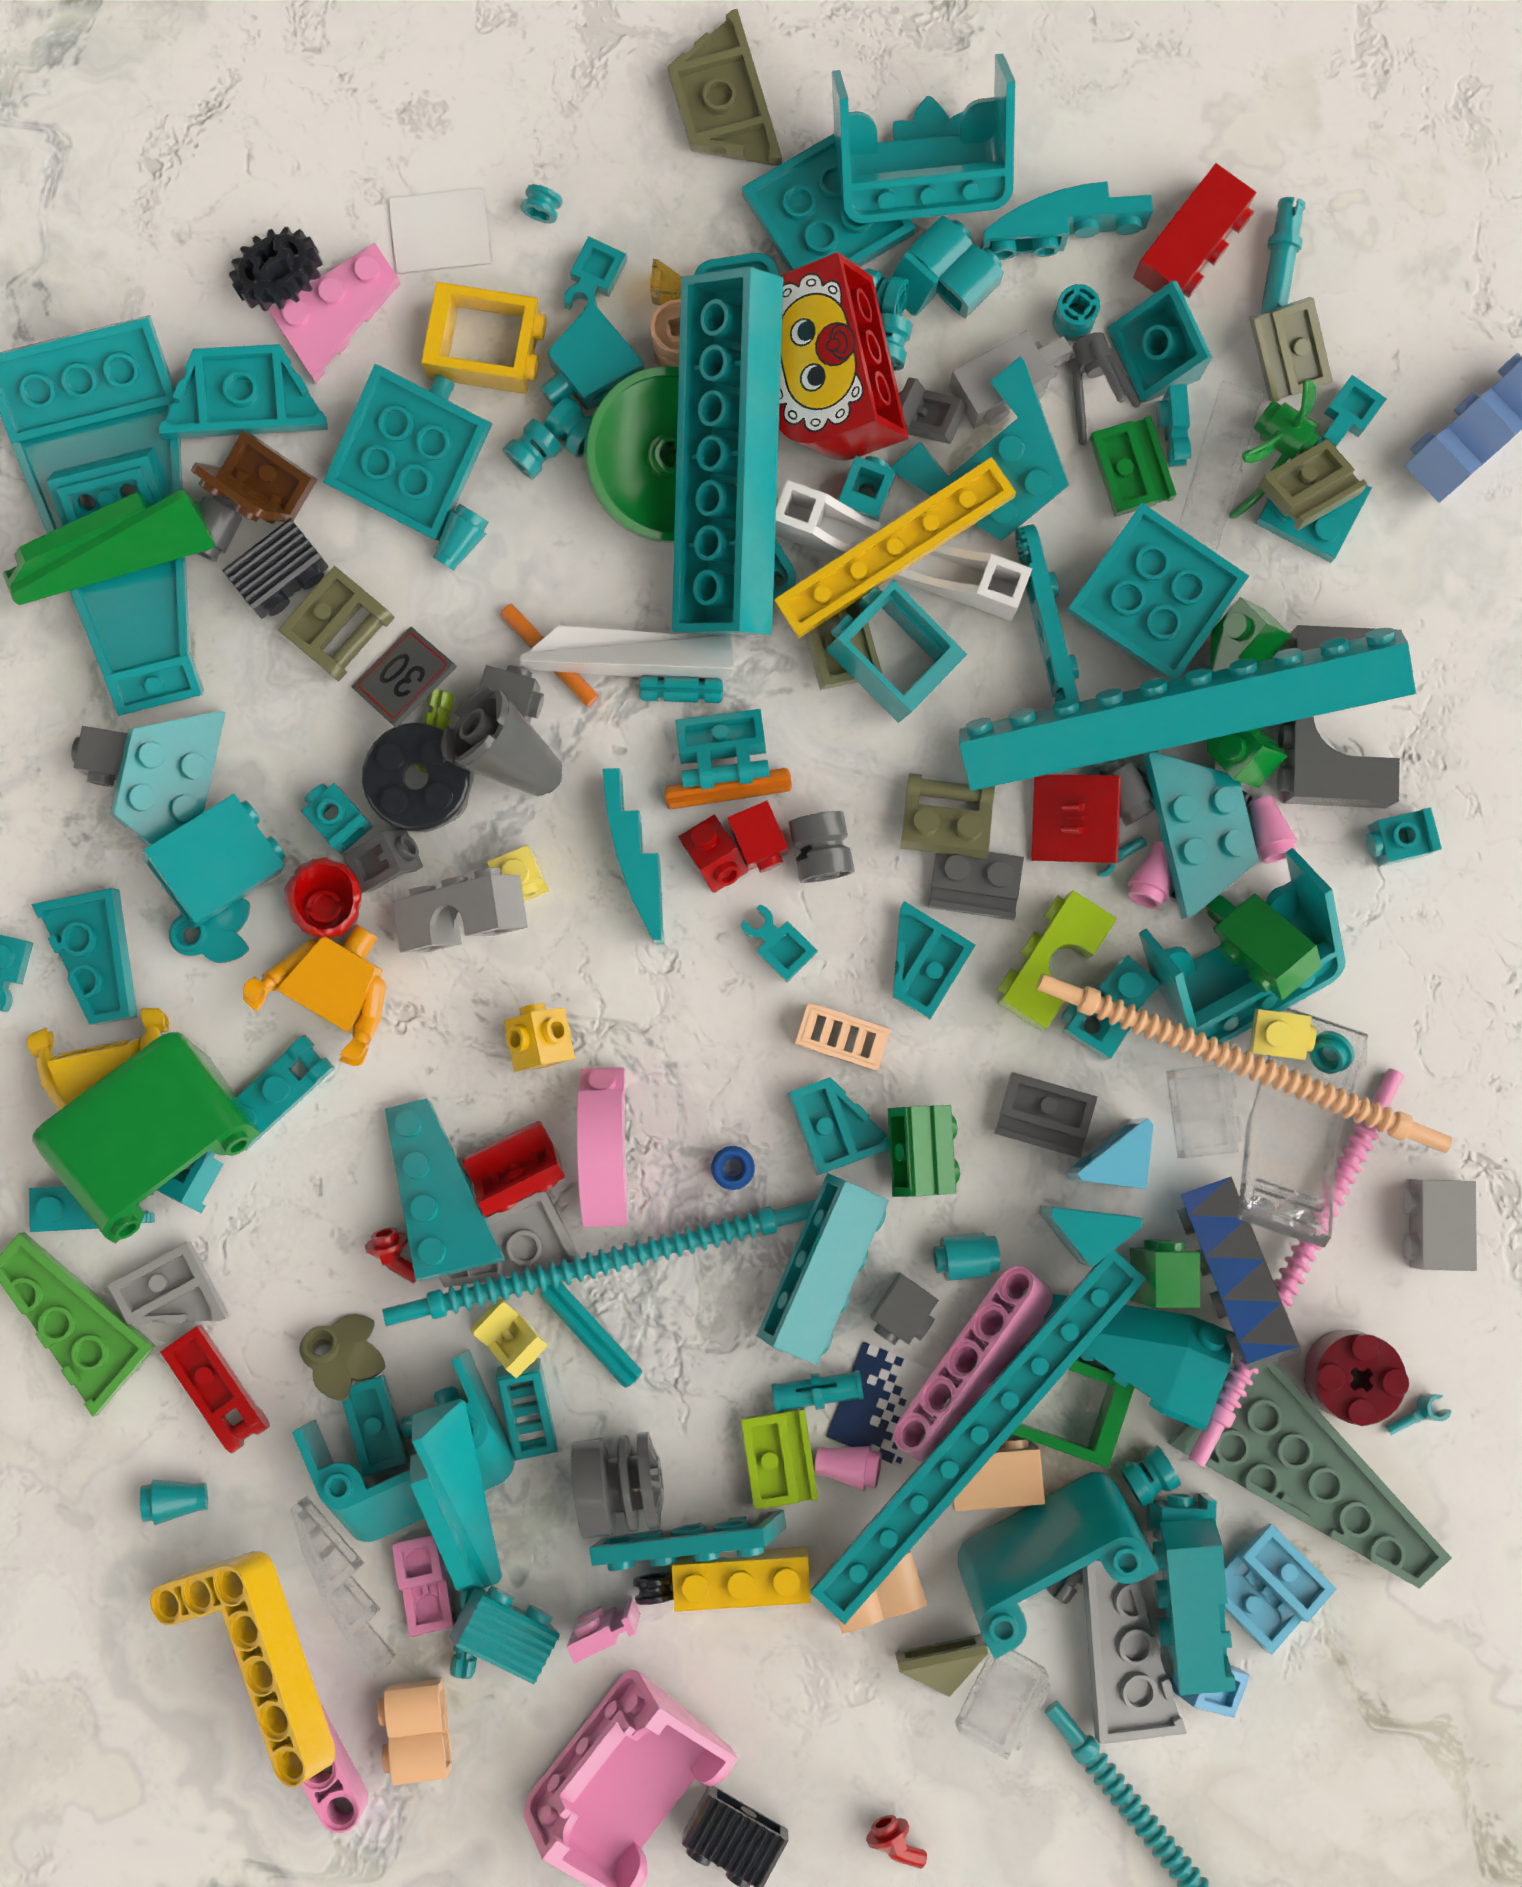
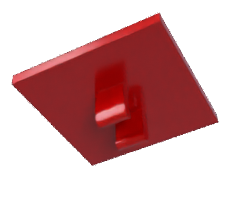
M1047 774L1034 777L1031 861L1118 863L1121 776Z

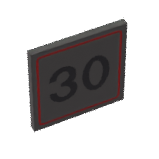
M410 627L351 687L391 725L397 728L457 666L413 627Z

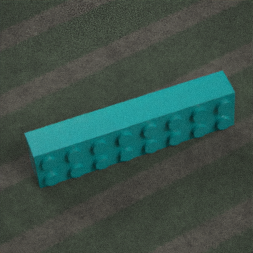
M753 267L681 277L672 632L696 635H772L783 277Z

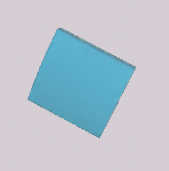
M1270 1523L1248 1540L1224 1563L1228 1604H1225V1611L1267 1653L1272 1655L1301 1621L1308 1623L1337 1590Z

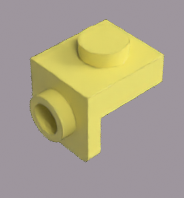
M1255 1009L1249 1051L1255 1054L1306 1060L1307 1051H1313L1316 1040V1027L1311 1025L1312 1016Z
M501 1298L497 1299V1303L493 1304L470 1328L472 1334L491 1350L503 1367L515 1378H518L548 1346L527 1319Z

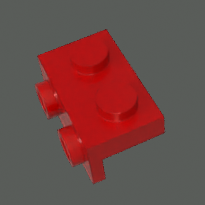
M536 1121L462 1159L463 1166L473 1182L476 1201L484 1217L495 1212H505L513 1208L519 1200L535 1192H546L553 1188L558 1181L565 1178L559 1153L541 1121Z

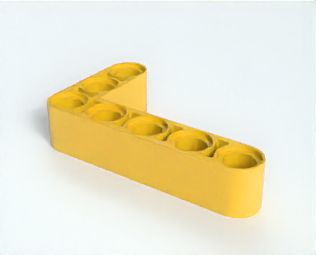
M252 1551L200 1567L159 1585L152 1591L150 1597L151 1610L154 1617L164 1625H175L215 1612H222L273 1770L277 1778L284 1785L297 1787L332 1764L335 1759L334 1742L275 1566L266 1553Z

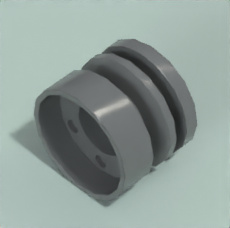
M649 1432L637 1434V1454L632 1455L627 1435H620L617 1445V1457L609 1458L603 1438L572 1443L571 1471L578 1525L583 1539L613 1535L616 1513L621 1512L624 1513L630 1532H638V1510L643 1509L648 1529H660L661 1511L664 1502L663 1477L660 1458L653 1447Z

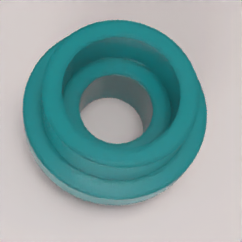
M1323 1031L1317 1034L1313 1051L1310 1052V1059L1313 1065L1321 1072L1327 1074H1335L1346 1070L1352 1064L1355 1056L1353 1046L1349 1040L1334 1031Z

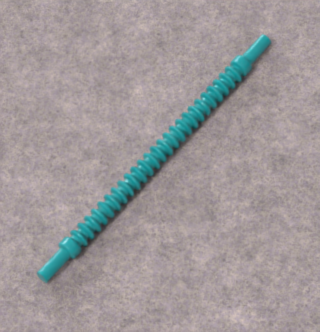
M815 1200L772 1210L770 1206L757 1210L756 1215L746 1212L743 1219H740L738 1215H734L731 1222H727L726 1218H722L719 1225H715L713 1221H710L707 1228H703L701 1224H698L695 1231L685 1227L683 1234H678L676 1230H673L671 1237H666L664 1233H661L658 1240H654L653 1237L649 1236L646 1243H641L637 1239L635 1245L630 1247L625 1242L622 1249L617 1250L615 1246H611V1251L608 1253H604L603 1249H599L596 1256H592L590 1252H587L584 1259L574 1255L572 1262H567L565 1258H562L559 1265H555L553 1261H550L547 1268H542L538 1264L536 1270L531 1272L526 1267L521 1275H518L516 1271H512L509 1278L499 1274V1280L492 1281L491 1277H487L484 1284H480L478 1280H475L472 1287H467L463 1283L460 1290H455L450 1286L447 1293H443L440 1289L427 1293V1298L382 1309L386 1326L430 1315L432 1319L446 1317L449 1310H453L455 1314H458L460 1307H465L470 1311L472 1304L478 1303L479 1307H483L484 1302L490 1300L492 1304H496L499 1297H503L505 1301H508L509 1295L515 1294L517 1298H520L523 1291H528L530 1295H533L535 1288H541L545 1292L547 1285L553 1284L554 1288H558L559 1283L565 1281L567 1285H571L574 1278H578L579 1282H583L586 1275H590L592 1279H595L598 1272H603L607 1276L610 1269H615L619 1273L622 1266H628V1269L632 1270L634 1263L639 1262L641 1266H645L646 1260L652 1259L653 1263H657L658 1257L664 1256L666 1260H670V1254L677 1253L678 1257H682L685 1250H689L691 1254H694L697 1247H701L703 1251H706L709 1244H713L715 1248H718L721 1241H726L730 1245L733 1238H738L742 1242L744 1236L749 1234L754 1239L757 1232H762L764 1236L777 1232V1227L807 1220Z
M1058 1701L1051 1703L1044 1713L1071 1745V1755L1080 1765H1087L1085 1772L1089 1775H1095L1094 1783L1096 1785L1103 1784L1102 1793L1104 1795H1111L1110 1803L1113 1806H1120L1119 1814L1121 1816H1128L1127 1824L1131 1827L1136 1826L1135 1834L1138 1837H1145L1144 1846L1153 1847L1152 1856L1162 1858L1160 1861L1161 1867L1170 1868L1169 1877L1172 1879L1178 1878V1887H1208L1209 1880L1206 1877L1199 1878L1200 1869L1198 1867H1191L1192 1859L1189 1856L1182 1857L1184 1853L1181 1846L1174 1847L1175 1838L1171 1835L1166 1836L1167 1828L1164 1825H1157L1158 1817L1156 1815H1149L1150 1807L1147 1804H1140L1142 1798L1139 1794H1132L1133 1785L1124 1784L1125 1776L1122 1773H1115L1117 1769L1116 1764L1107 1763L1108 1754L1099 1753L1100 1744L1092 1735H1085Z

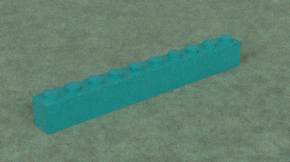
M1378 628L1366 633L1365 638L1351 641L1345 638H1334L1322 642L1320 648L1307 651H1302L1298 648L1285 649L1277 652L1274 658L1256 662L1252 658L1241 659L1232 662L1227 669L1213 672L1205 668L1196 669L1186 673L1184 678L1166 682L1165 679H1152L1143 682L1138 689L1124 692L1118 688L1108 689L1096 694V698L1078 702L1075 698L1063 699L1055 702L1052 708L1034 711L1033 708H1023L1010 713L1009 718L991 721L990 718L972 720L966 724V727L959 729L958 742L970 791L1416 694L1409 644L1401 629L1394 631L1393 628Z

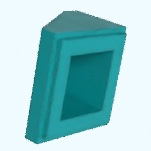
M907 251L891 278L896 275L909 280L908 299L905 309L911 315L916 316L936 296L939 277L915 255Z

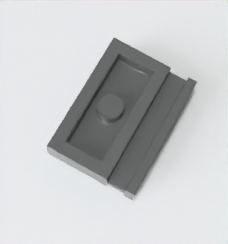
M989 852L987 859L965 857L959 854L936 853L928 908L1014 920L1016 917V905L1024 857Z
M1011 1072L994 1134L1081 1158L1084 1141L1087 1138L1098 1096Z

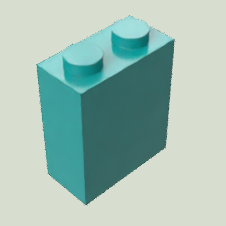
M234 793L143 850L142 859L193 930L281 874L285 867L282 862L285 854L278 842L272 836L265 838L256 825L260 822V819L254 808L247 800L240 802Z

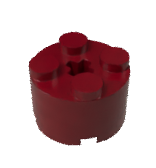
M1355 1330L1329 1332L1320 1337L1311 1346L1306 1356L1304 1383L1309 1397L1327 1414L1350 1424L1368 1426L1385 1420L1397 1410L1409 1388V1378L1397 1351L1386 1341L1370 1334ZM1353 1368L1360 1371L1357 1375L1359 1380L1355 1385L1351 1384L1354 1378L1350 1372Z

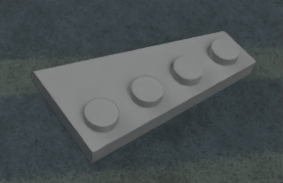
M1099 1559L1082 1568L1095 1739L1099 1744L1187 1734L1183 1719L1179 1716L1174 1701L1175 1694L1170 1679L1166 1676L1157 1638L1152 1632L1147 1617L1148 1610L1139 1582L1123 1584L1115 1581L1106 1572Z

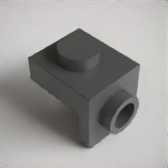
M909 377L903 390L899 392L908 434L951 444L967 409V405L962 398L925 390L918 379Z

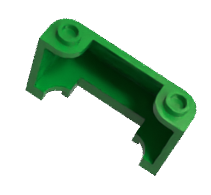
M170 1032L153 1040L43 1122L33 1133L32 1141L41 1156L103 1236L116 1244L121 1239L128 1238L138 1231L140 1223L144 1219V1211L139 1203L209 1150L218 1155L234 1156L240 1154L247 1149L250 1142L260 1135L261 1132L211 1058L183 1034Z

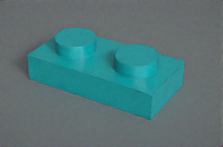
M385 1375L352 1384L350 1395L347 1400L342 1401L363 1477L407 1463L409 1457Z

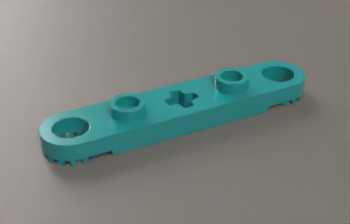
M1031 524L1018 527L1015 531V540L1017 542L1016 547H1020L1021 550H1018L1017 554L1022 565L1032 568L1026 585V591L1052 697L1056 698L1055 702L1069 698H1075L1080 702L1075 680L1079 679V667L1075 655H1068L1055 598L1059 597L1056 575L1054 572L1048 573L1036 526Z

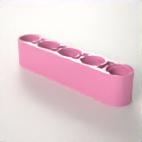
M1023 1266L1008 1268L999 1277L898 1421L894 1430V1440L901 1451L923 1462L1022 1349L1052 1304L1053 1294L1051 1288L1043 1280ZM1029 1287L1027 1293L1021 1297L1023 1292ZM1003 1324L1001 1330L996 1334L998 1327ZM977 1360L975 1367L970 1371L973 1363ZM951 1397L949 1404L945 1407L947 1400ZM925 1434L923 1441L919 1444L921 1437Z
M233 1649V1654H234L235 1660L237 1661V1658H236V1655H235V1652H234V1649ZM321 1704L335 1747V1759L331 1764L332 1772H319L301 1785L324 1827L333 1833H344L351 1830L357 1824L368 1804V1793ZM345 1797L349 1799L353 1804L354 1812L343 1813L339 1811L335 1806L334 1798Z

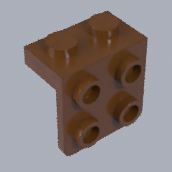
M246 431L241 432L222 467L195 462L191 468V472L201 478L198 484L203 489L220 498L223 495L229 497L236 502L233 507L234 510L247 519L257 522L261 518L270 524H274L276 521L285 522L289 518L294 521L318 480Z

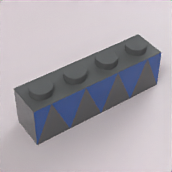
M1230 1176L1181 1194L1185 1208L1179 1209L1177 1212L1186 1235L1196 1234L1201 1249L1193 1252H1200V1271L1202 1277L1211 1274L1217 1291L1209 1294L1218 1318L1221 1319L1228 1316L1234 1331L1233 1334L1227 1335L1226 1338L1235 1361L1238 1362L1245 1359L1250 1371L1301 1353L1299 1342L1232 1177Z

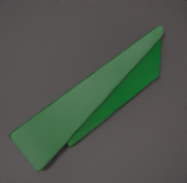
M184 489L176 491L153 505L141 494L135 492L19 546L14 554L17 566L4 571L3 577L12 600L18 605H23L214 548L215 541L199 503Z

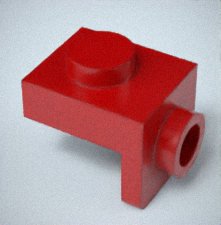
M715 814L678 836L713 893L733 884L738 878L749 871L738 847Z

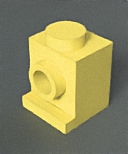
M528 845L487 861L489 868H501L502 875H520L524 902L550 892L536 857Z

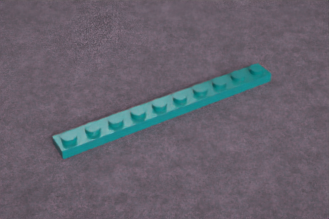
M1115 1250L1098 1262L810 1589V1593L845 1625L1147 1279Z

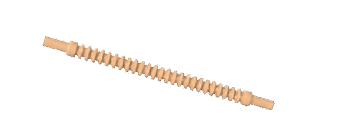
M1044 973L1040 976L1036 990L1076 1005L1077 1011L1082 1014L1091 1016L1096 1013L1098 1020H1103L1107 1017L1109 1018L1110 1025L1119 1022L1122 1030L1132 1027L1133 1034H1138L1142 1031L1144 1032L1145 1039H1150L1152 1036L1156 1037L1157 1044L1167 1041L1168 1048H1174L1177 1045L1179 1046L1180 1053H1185L1187 1050L1191 1051L1192 1058L1202 1055V1060L1206 1063L1212 1059L1214 1060L1215 1067L1225 1064L1227 1072L1237 1069V1074L1240 1077L1247 1073L1249 1074L1250 1081H1255L1259 1078L1262 1086L1272 1083L1273 1090L1278 1091L1282 1087L1284 1088L1285 1095H1290L1294 1092L1297 1100L1307 1097L1308 1104L1312 1105L1317 1101L1320 1109H1325L1329 1106L1332 1114H1337L1341 1111L1342 1117L1346 1119L1352 1115L1355 1123H1360L1364 1120L1366 1127L1371 1128L1376 1125L1378 1132L1387 1130V1134L1397 1140L1408 1138L1443 1153H1447L1452 1145L1453 1140L1451 1136L1413 1122L1412 1116L1407 1113L1396 1111L1393 1114L1391 1107H1385L1382 1110L1379 1102H1374L1370 1105L1367 1097L1358 1100L1356 1093H1350L1347 1096L1344 1088H1339L1335 1091L1332 1083L1323 1086L1321 1079H1316L1312 1082L1309 1074L1300 1077L1297 1069L1288 1072L1286 1065H1281L1277 1068L1274 1060L1265 1063L1262 1055L1253 1058L1251 1051H1246L1242 1054L1239 1046L1230 1049L1227 1041L1218 1044L1216 1037H1211L1207 1040L1204 1032L1195 1035L1192 1027L1183 1030L1181 1023H1176L1172 1026L1169 1018L1160 1021L1157 1013L1148 1016L1146 1009L1143 1008L1138 1012L1135 1010L1134 1004H1129L1125 1007L1122 999L1113 1002L1110 994L1101 997L1100 990L1090 986L1081 989Z

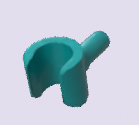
M1141 836L1118 849V863L1147 846L1146 840ZM1111 863L1108 871L1102 872L1097 876H1109L1113 873L1117 863Z
M1427 1393L1418 1398L1416 1409L1412 1410L1411 1413L1385 1426L1390 1435H1393L1423 1420L1445 1421L1450 1417L1452 1411L1443 1409L1433 1414L1431 1409L1432 1403L1436 1399L1443 1397V1395Z

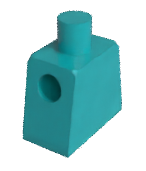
M592 302L549 348L547 356L550 367L555 372V375L541 385L539 389L553 408L562 399L574 395L586 410H592L598 406L599 402L614 386L628 376L645 370V366L640 357Z

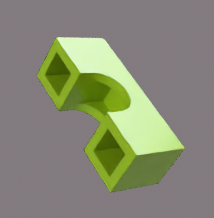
M1074 890L1068 893L1064 899L1059 895L1056 896L1044 915L1050 921L1041 935L1034 931L1020 952L1027 957L1017 972L1010 968L997 988L998 991L1003 993L998 1004L1040 1031L1046 1030L1064 1003L1061 999L1036 990L1039 978L1043 973L1051 976L1049 962L1052 954L1059 949H1071L1086 959L1092 957L1117 920L1115 916Z

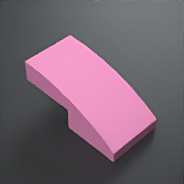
M433 1536L391 1544L398 1590H401L403 1593L409 1637L453 1628L456 1620L447 1573Z

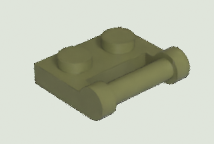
M334 565L278 630L339 682L347 673L345 668L376 632L383 625L388 627L395 617ZM363 607L370 614L332 657L327 655L323 650L354 614Z
M909 773L900 849L948 855L959 854L965 857L987 859L995 786L970 791L969 784L922 779V774ZM926 796L978 803V811L919 804V797Z

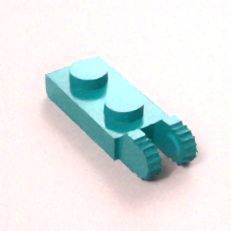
M65 1186L29 1188L30 1232L98 1229ZM144 1211V1219L141 1223H154L155 1213Z

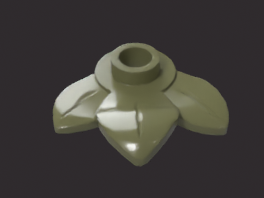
M357 1314L343 1316L331 1327H314L304 1335L299 1347L300 1356L303 1362L313 1369L314 1385L322 1394L337 1401H345L350 1395L352 1380L364 1381L372 1379L384 1371L386 1365L380 1351L367 1341L375 1326L373 1319ZM327 1344L331 1346L328 1353L324 1355L315 1354L316 1349L320 1345Z

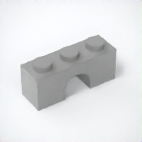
M487 868L475 871V879L468 880V877H454L442 880V888L436 889L435 886H421L409 889V897L392 901L400 953L432 952L462 944L460 936L461 917L465 936H496L528 928L520 875H502L501 868Z

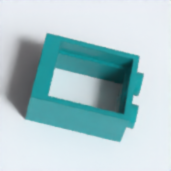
M894 580L884 591L879 587H874L859 603L864 611L855 620L848 614L830 632L836 639L825 650L899 723L919 706L966 657L967 653ZM881 608L934 660L903 694L850 642Z

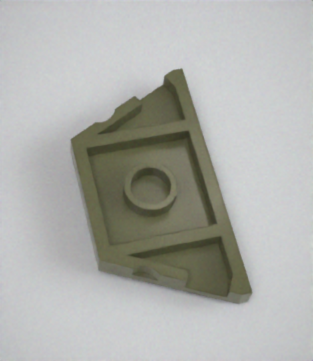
M734 9L726 14V21L710 35L706 32L694 43L693 48L689 52L682 53L668 65L669 79L691 151L778 166L782 164V154L738 9Z

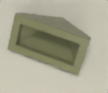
M982 1634L895 1652L900 1673L948 1697L956 1691L989 1654Z

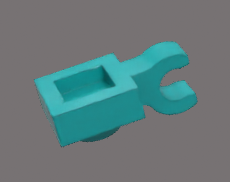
M1351 375L1324 412L1326 416L1334 421L1316 445L1329 439L1336 447L1347 431L1359 437L1387 398L1354 375Z

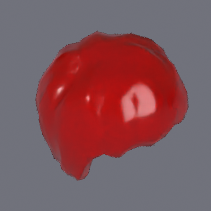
M322 857L303 863L295 870L294 875L290 877L284 887V903L288 908L293 923L299 926L301 931L315 938L327 937L333 939L343 936L358 920L359 909L362 903L361 885L351 869L340 862Z

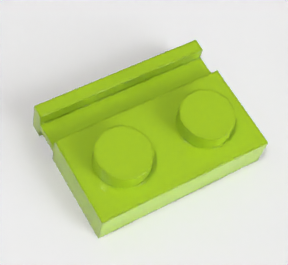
M800 1408L798 1410L741 1418L754 1510L796 1504L808 1500H819L805 1409Z

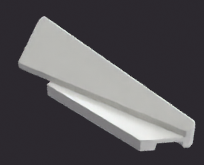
M558 625L527 653H523L520 656L519 667L529 670L627 677L658 676V679H664L665 676L728 680L734 670L731 636L726 635L687 639V635Z

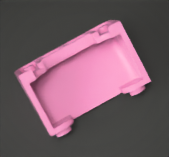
M630 1670L618 1679L533 1788L525 1804L524 1818L542 1860L589 1887H642L647 1877V1860L642 1850L644 1844L695 1779L705 1786H713L723 1781L729 1775L738 1757L729 1744L649 1678L636 1670Z

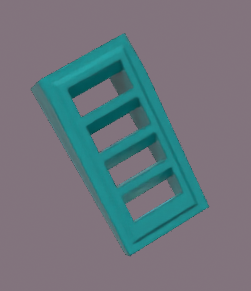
M537 1358L518 1378L509 1373L503 1365L499 1366L496 1372V1382L514 1461L558 1452L541 1359ZM533 1380V1382L526 1383L512 1387L510 1386L511 1384ZM536 1395L537 1398L536 1401L516 1405L513 1403V1399ZM540 1413V1419L517 1423L516 1418ZM544 1430L545 1437L526 1441L520 1440V1435Z

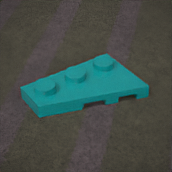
M109 888L31 904L37 918H42L51 936L48 940L54 953H59L68 971L67 980L89 1025H101L138 1018L120 890Z

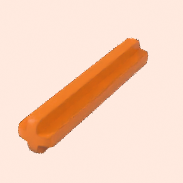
M787 768L769 770L770 777L755 778L753 783L740 785V781L714 784L712 789L701 790V786L683 788V783L668 785L664 790L666 806L672 810L789 792L792 789L791 775Z

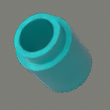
M984 1232L943 1236L940 1239V1246L933 1247L936 1273H943L946 1281L989 1277L990 1272L1000 1270V1251L996 1236H986Z

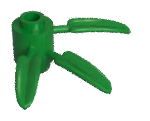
M1303 380L1302 402L1299 411L1286 402L1281 405L1275 400L1267 406L1253 428L1261 434L1260 440L1265 443L1243 452L1242 459L1244 462H1259L1269 456L1273 449H1275L1282 455L1270 470L1272 471L1286 463L1288 459L1291 460L1316 446L1321 436L1315 433L1319 424L1307 417L1312 411L1316 400V386L1313 380ZM1258 486L1247 499L1228 513L1227 517L1233 519L1245 513L1265 494L1263 490Z

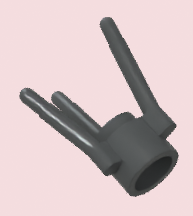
M1101 332L1091 333L1078 339L1072 346L1076 357L1068 361L1073 375L1076 422L1080 445L1087 443L1082 373H1086L1088 378L1105 375L1118 402H1124L1125 395H1127L1133 407L1138 408L1141 404L1133 387L1118 364L1113 349L1109 348L1105 335Z

